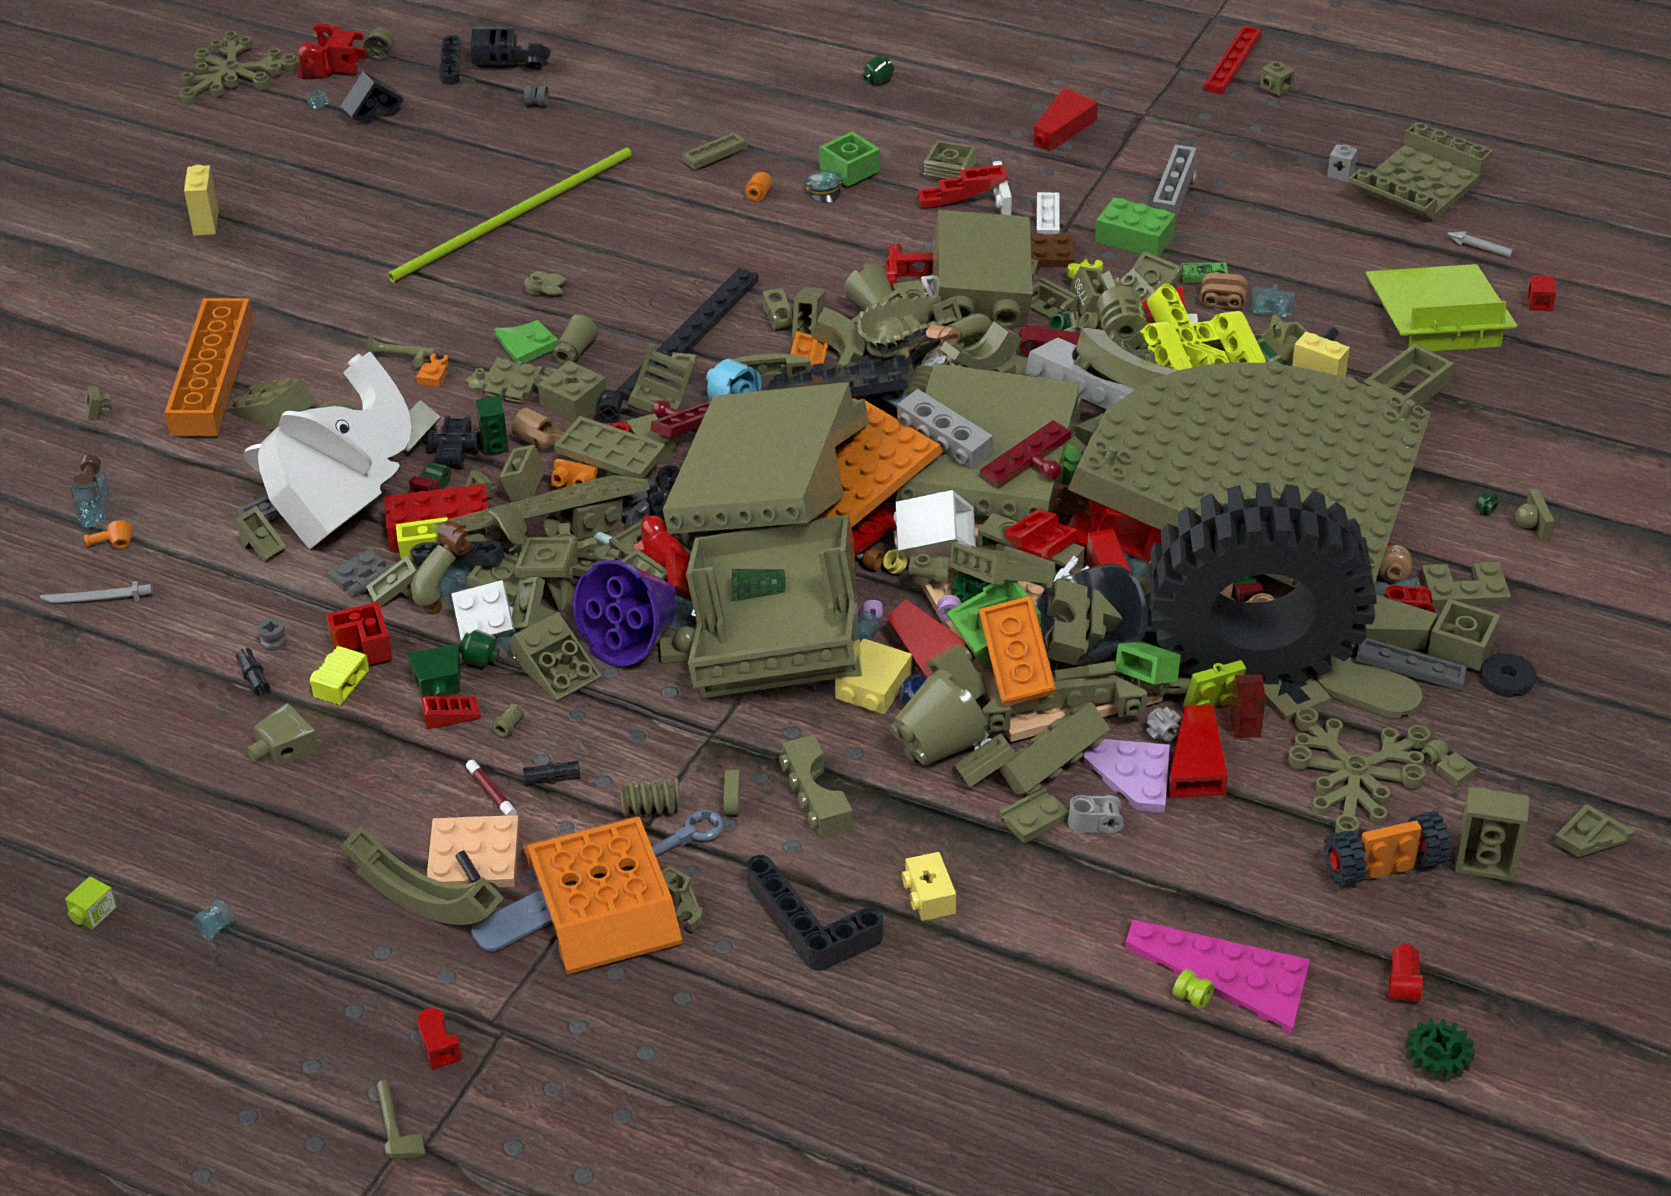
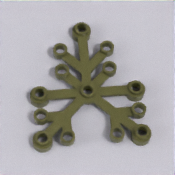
M227 31L223 37L225 46H223L222 40L219 39L210 42L211 50L227 55V61L212 56L206 48L197 49L194 57L198 75L194 76L192 72H184L181 74L183 84L200 83L194 87H183L179 93L180 101L184 105L196 103V94L209 86L213 96L223 95V77H225L227 87L237 86V77L241 75L253 80L255 89H267L270 87L269 76L265 72L254 73L249 71V69L260 68L270 72L271 75H279L282 73L281 66L286 72L296 71L299 65L298 59L294 54H286L283 56V59H280V49L272 48L268 51L269 56L259 62L239 63L236 61V55L252 47L251 38L247 36L240 38L235 31Z
M1302 707L1297 710L1296 726L1300 731L1310 732L1313 736L1306 733H1299L1295 736L1294 746L1289 751L1288 762L1297 771H1303L1307 767L1337 771L1328 776H1321L1316 780V792L1325 796L1315 797L1312 804V811L1315 814L1326 815L1331 805L1345 799L1343 815H1340L1336 820V833L1353 830L1355 835L1358 834L1360 823L1355 817L1357 801L1370 813L1369 820L1373 824L1382 825L1386 822L1388 812L1386 808L1379 805L1389 802L1390 790L1382 786L1374 777L1403 782L1404 786L1408 789H1417L1424 783L1425 769L1422 767L1424 755L1418 751L1407 752V750H1422L1423 746L1429 743L1430 731L1425 726H1411L1408 729L1407 738L1397 742L1399 733L1396 729L1392 727L1384 728L1381 733L1382 750L1365 758L1358 754L1349 755L1337 743L1338 736L1341 735L1343 727L1339 719L1331 718L1327 720L1324 731L1317 724L1318 712L1315 709ZM1310 748L1327 749L1338 760L1312 756ZM1387 760L1406 762L1402 771L1376 767V765ZM1349 779L1348 785L1332 792L1333 786ZM1360 781L1373 793L1372 798L1359 787Z

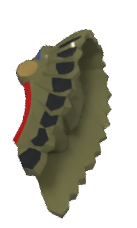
M916 295L912 299L908 297L903 299L896 298L892 302L885 300L883 304L876 302L873 307H867L866 311L860 312V319H857V328L870 354L891 360L892 357L898 355H906V358H908L910 351L923 342L935 339L926 336V331L931 325L948 326L957 320L956 317H949L945 320L941 319L937 322L933 321L925 324L934 313L932 306L940 303L941 297L938 295L928 297L926 295L919 298Z

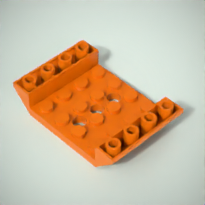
M631 817L523 845L530 869L534 868L555 928L559 952L567 975L683 944L672 897L640 817ZM625 866H632L634 868L630 871L622 870ZM603 873L604 875H606L603 878L593 877L595 874ZM568 881L577 882V884L573 886L565 885V883Z

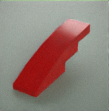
M1003 164L961 169L960 177L939 180V187L917 190L921 209L936 207L967 199L1006 181L1007 174Z

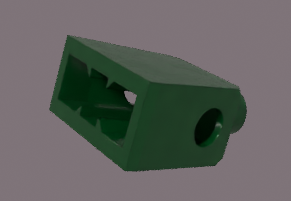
M458 644L407 653L411 676L421 697L450 696L461 691V659Z

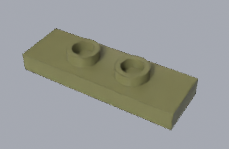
M734 132L683 153L682 159L693 169H697L747 148V141Z

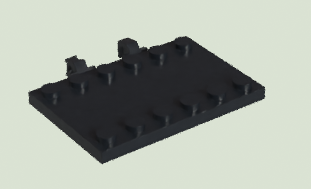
M870 355L859 357L860 364L857 362L844 365V368L835 369L834 366L824 367L823 363L812 365L813 371L803 370L797 372V375L789 377L788 374L775 375L774 379L770 380L766 390L849 382L851 396L857 397L908 389L913 370L912 357L906 358V355H898L892 357L890 361L882 362V359L870 360Z

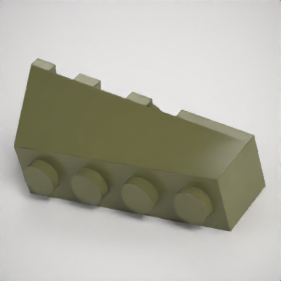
M1093 702L1069 708L1065 712V716L1056 719L1048 725L1051 731L1047 729L1031 739L1032 745L1030 747L1028 745L1023 746L1015 752L1016 757L998 768L1016 795L1023 793L1030 795L1042 787L1040 784L1042 780L1046 777L1048 779L1054 778L1063 771L1062 765L1068 761L1070 764L1077 761L1084 755L1082 750L1088 746L1092 748L1105 739L1103 735L1110 728Z

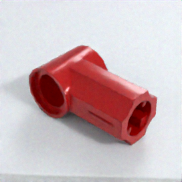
M1402 943L1400 946L1394 947L1392 951V972L1389 978L1388 999L1420 1003L1423 978L1422 975H1419V950L1415 949L1412 944Z

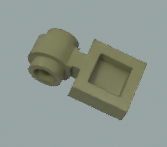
M1430 741L1423 746L1421 753L1424 755L1425 763L1436 765V774L1455 788H1458L1475 775L1477 767L1456 752L1450 756L1447 755L1449 749L1444 741Z

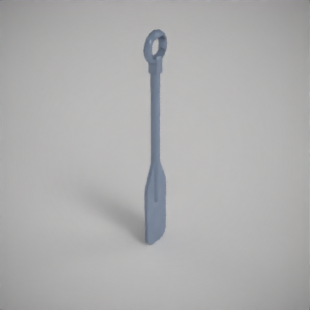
M700 810L692 813L685 821V827L675 831L674 835L652 846L655 857L678 845L683 846L693 840L703 842L717 838L724 829V821L720 815L710 810ZM702 818H708L717 828H712L706 831V833H698L692 823L695 824L701 821ZM625 866L622 868V870L629 871L633 869L632 866ZM603 873L595 874L593 877L603 878L606 875H604ZM539 890L489 915L482 921L476 922L472 926L471 932L479 946L486 951H497L552 923L542 891Z

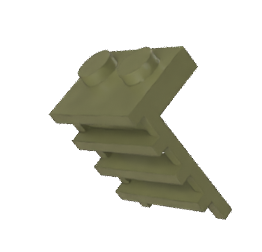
M650 343L628 404L633 405L639 410L652 413L654 402L665 400L670 404L671 408L678 410L682 403L691 372L693 371L695 360L691 359L689 364L654 351L655 344ZM650 359H652L664 365L685 372L686 374L685 376L681 375L679 373H676L674 371H671L649 361ZM646 371H649L671 381L682 384V386L678 387L676 385H673L671 383L646 374Z
M616 497L577 506L574 509L568 508L564 509L563 513L554 516H558L562 523H569L570 532L574 533L577 540L595 536L598 532L605 533L621 528L623 499Z

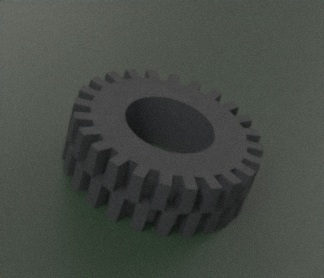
M1256 483L1255 498L1244 499L1241 486L1239 485L1227 488V504L1221 506L1213 494L1206 495L1200 498L1201 516L1187 506L1178 513V527L1169 523L1161 530V544H1153L1151 563H1148L1153 630L1157 631L1159 646L1162 649L1169 648V651L1180 654V664L1187 661L1188 674L1191 676L1192 674L1212 669L1216 663L1226 665L1242 660L1246 671L1239 690H1251L1254 677H1264L1266 684H1279L1278 675L1289 673L1294 684H1302L1307 682L1306 667L1311 666L1322 676L1332 670L1330 655L1344 662L1352 655L1351 642L1362 644L1367 637L1366 624L1373 625L1375 620L1374 604H1377L1366 538L1361 535L1360 525L1356 519L1352 518L1347 521L1346 510L1339 503L1336 502L1327 508L1325 496L1316 491H1312L1302 503L1299 487L1285 484L1280 498H1273L1270 483ZM1260 574L1283 575L1301 582L1296 589L1287 595L1266 602H1241L1221 594L1232 583Z

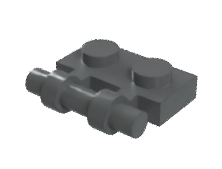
M369 548L328 571L329 580L344 592L348 590L349 594L354 597L359 593L364 594L368 592L366 586L393 565L389 564L386 566L385 560Z

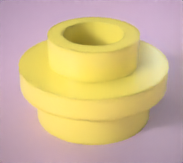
M892 549L886 553L883 564L889 573L896 575L905 569L908 558L897 549Z

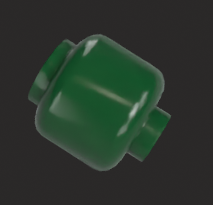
M876 56L864 64L863 78L868 84L872 83L875 86H881L892 79L894 66L887 57Z
M478 629L473 630L471 633L466 632L459 646V652L462 653L463 661L479 668L487 667L490 662L495 663L500 653V649L497 648L496 637Z

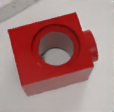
M1531 275L1527 293L1529 310L1553 312L1556 297L1554 277Z

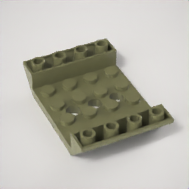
M1416 122L1406 130L1404 145L1372 172L1359 169L1348 178V182L1359 192L1434 221L1479 182L1493 151L1482 145L1466 141L1464 138L1450 135L1443 130L1429 127L1425 123Z

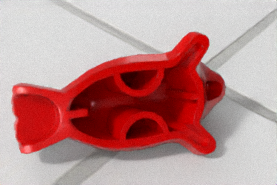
M647 515L642 519V541L633 545L634 550H640L664 568H666L665 551L669 547L686 553L676 538L677 533L668 534L666 523L662 518Z

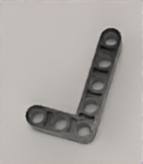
M755 855L747 861V883L750 891L810 969L814 971L826 970L876 947L882 942L883 914L878 909L864 908L823 927L768 856Z

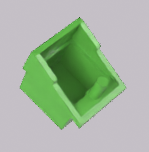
M1004 580L1003 585L990 584L984 587L983 592L947 612V617L984 670L993 666L979 609L1028 597L1017 581ZM1035 606V610H1036V614H1037V618H1038V622H1039V626H1040V625H1041V612H1040V611L1038 610V608Z

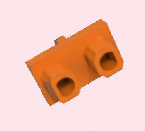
M556 459L554 461V471L552 472V485L569 487L596 479L598 467L589 466L582 461L576 463Z

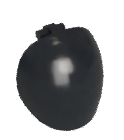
M1113 563L1102 564L1060 578L1061 580L1087 586V598L1093 589L1099 590L1122 616V621L1113 633L1105 632L1103 640H1099L1093 649H1087L1085 656H1081L1076 665H1092L1112 660L1117 656L1118 644L1140 642L1148 625L1147 606L1140 583L1128 569ZM1048 588L1043 591L1038 610L1041 612L1040 626L1044 637L1055 620L1061 621L1056 617L1047 615V597L1051 590Z

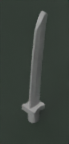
M138 581L132 582V587L41 595L40 598L48 603H66L133 596L135 602L140 601V596L153 594L152 584L139 586Z

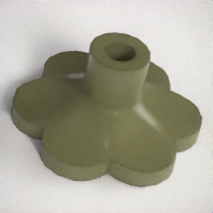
M477 368L472 376L466 378V384L469 385V389L483 391V382L489 372H484V369Z

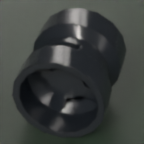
M605 390L600 393L596 413L602 422L614 423L619 420L623 402L619 392Z

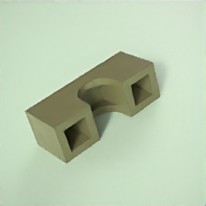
M1057 578L1049 591L1047 615L1056 617L1061 621L1055 620L1045 636L1048 658L1076 665L1079 658L1085 656L1089 644L1088 640H1085L1089 628V619H1086V613L1090 606V599L1087 598V586Z

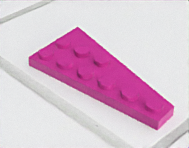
M1132 920L1126 939V950L1155 965L1163 964L1173 969L1174 975L1178 977L1185 969L1195 972L1197 978H1206L1214 982L1213 995L1238 1008L1246 1007L1258 1014L1257 1018L1267 1023L1271 1020L1282 1026V1031L1292 1035L1310 959Z

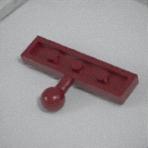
M657 400L652 405V413H655L658 419L651 421L650 431L659 433L662 438L672 439L676 435L688 433L689 430L699 428L710 402L706 401L679 411L671 408L667 401Z
M1054 420L1050 421L981 468L980 478L999 489L1034 465L1040 469L1045 479H1056L1061 473L1060 464L1055 460H1044L1043 458L1070 440L1071 430Z

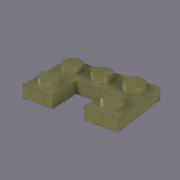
M1473 563L1474 581H1453L1448 564L1422 565L1421 576L1424 586L1432 592L1431 603L1435 608L1445 607L1448 599L1471 606L1510 605L1511 595L1500 563Z

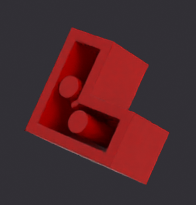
M379 602L326 613L330 638L334 649L337 646L350 650L362 648L363 654L367 655L368 665L393 659L389 635Z

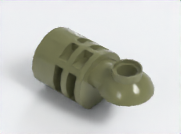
M1115 286L1106 290L1097 302L1102 330H1105L1109 338L1127 352L1136 350L1135 348L1145 341L1140 331L1148 325L1141 296L1137 290L1129 286Z

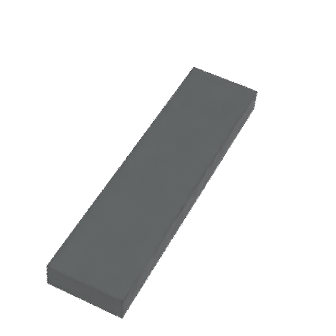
M1366 638L1362 644H1358L1355 661L1459 691H1462L1467 669V666L1369 638Z

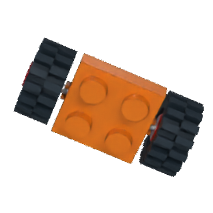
M1434 811L1409 817L1410 820L1407 823L1363 832L1361 842H1359V837L1355 835L1353 830L1327 835L1326 839H1324L1325 846H1323V849L1326 852L1324 858L1328 862L1326 866L1331 871V878H1334V883L1341 887L1363 882L1366 879L1379 878L1384 875L1414 869L1416 859L1417 863L1422 865V867L1449 861V856L1452 853L1449 847H1452L1448 840L1450 834L1446 832L1447 825L1443 823V817Z

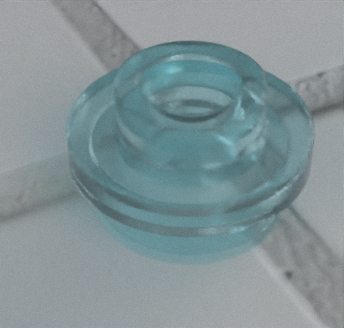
M315 90L308 94L307 103L309 106L319 109L328 103V97L324 91Z

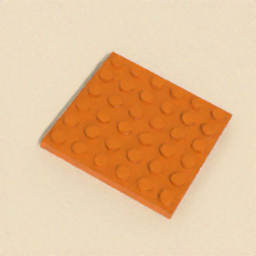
M859 396L852 397V400H863ZM865 401L869 424L835 446L844 497L812 520L849 515L852 528L943 452L940 444L911 427H905L907 426L906 424L904 426L900 425L896 418Z

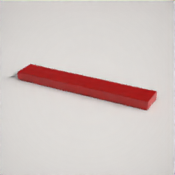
M1242 26L1205 82L1203 91L1224 95L1261 38L1262 29Z

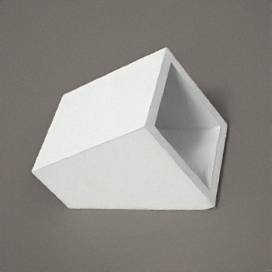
M953 490L896 502L894 521L897 526V536L895 537V545L897 550L910 559L919 554H927L930 558H938V556L950 557L952 541H960L976 547L974 508Z

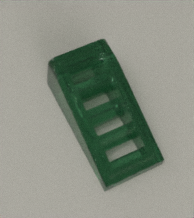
M732 569L731 600L783 593L786 590L785 569ZM777 579V584H772V580Z

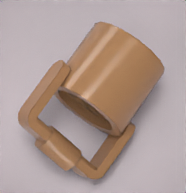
M529 408L520 410L512 424V433L515 437L539 448L544 447L546 444H555L565 433L555 428L554 421L551 418Z

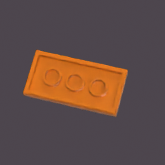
M1032 596L979 609L1002 706L1006 707L1057 694Z

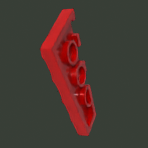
M883 501L852 527L855 556L897 527L894 521L896 504Z

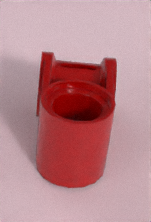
M1391 585L1386 588L1385 598L1435 613V607L1431 603L1432 592L1429 588Z

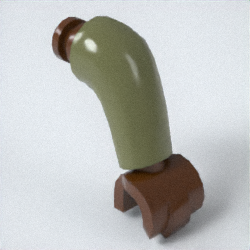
M448 520L440 527L437 538L442 546L438 545L426 558L411 582L414 602L417 605L423 606L427 614L437 613L442 608V602L439 599L441 595L440 584L446 571L456 559L453 554L464 555L474 548L471 542L464 539L468 535L469 529L461 521L453 522Z

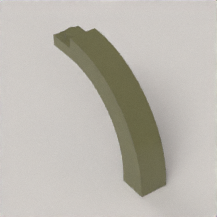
M1081 328L1076 348L1079 355L1084 360L1090 362V366L1123 385L1137 389L1154 378L1179 371L1154 364L1127 352L1114 343L1105 330Z
M362 825L339 847L359 866L356 872L376 890L400 906L437 922L454 925L480 922L487 918L504 899L484 877L474 883L456 885L437 881L417 872L391 854Z

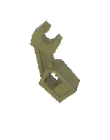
M668 865L662 871L673 904L679 905L676 911L678 924L685 919H689L687 921V930L693 932L702 924L703 908L699 907L691 887V877Z

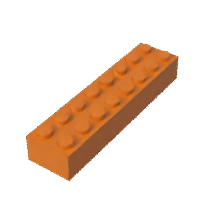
M203 298L164 412L169 436H218L254 321L249 298Z

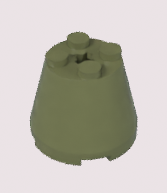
M939 669L930 675L896 716L893 724L889 726L891 733L904 744L905 748L903 751L911 762L918 760L921 764L928 765L977 745L989 736L984 731L983 726L987 724V721L979 705L967 689L963 691L957 684L952 682L954 679L953 675L945 670Z

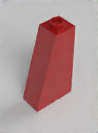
M1067 88L1062 89L1035 124L1033 144L1051 152L1097 121L1098 102Z
M1113 528L1088 533L1086 566L1091 568L1113 563L1121 565L1130 571Z
M906 599L887 616L894 632L907 652L912 654L913 661L925 679L932 675L925 661L951 644H961L966 647L972 656L971 662L975 659L973 652L964 639Z
M1213 704L1185 706L1170 774L1169 798L1226 796L1228 774Z

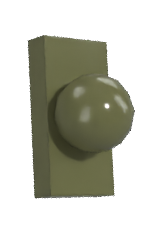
M1538 488L1529 489L1526 504L1521 505L1515 513L1516 522L1522 528L1530 529L1535 527L1541 541H1550L1555 520Z
M684 626L675 632L674 637L660 638L661 663L689 661L695 634L694 628Z

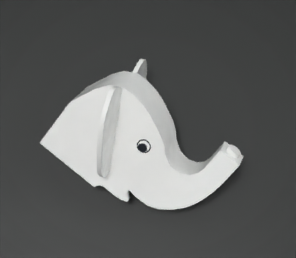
M368 352L363 357L357 354L348 361L350 367L343 372L362 399L363 410L332 406L301 412L285 411L281 416L279 426L261 444L246 448L243 454L248 464L261 473L271 503L309 550L381 494L380 485L389 479L399 468V463L392 462L390 459L404 450L410 440L411 419L407 405L393 380L371 352Z

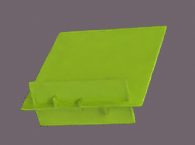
M1477 264L1366 271L1365 273L1400 335H1410L1409 347L1416 344L1428 351L1501 347L1504 329L1517 328V324L1506 309V301L1500 300Z

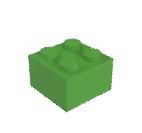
M853 131L819 147L820 169L828 175L837 178L847 187L880 171V148Z

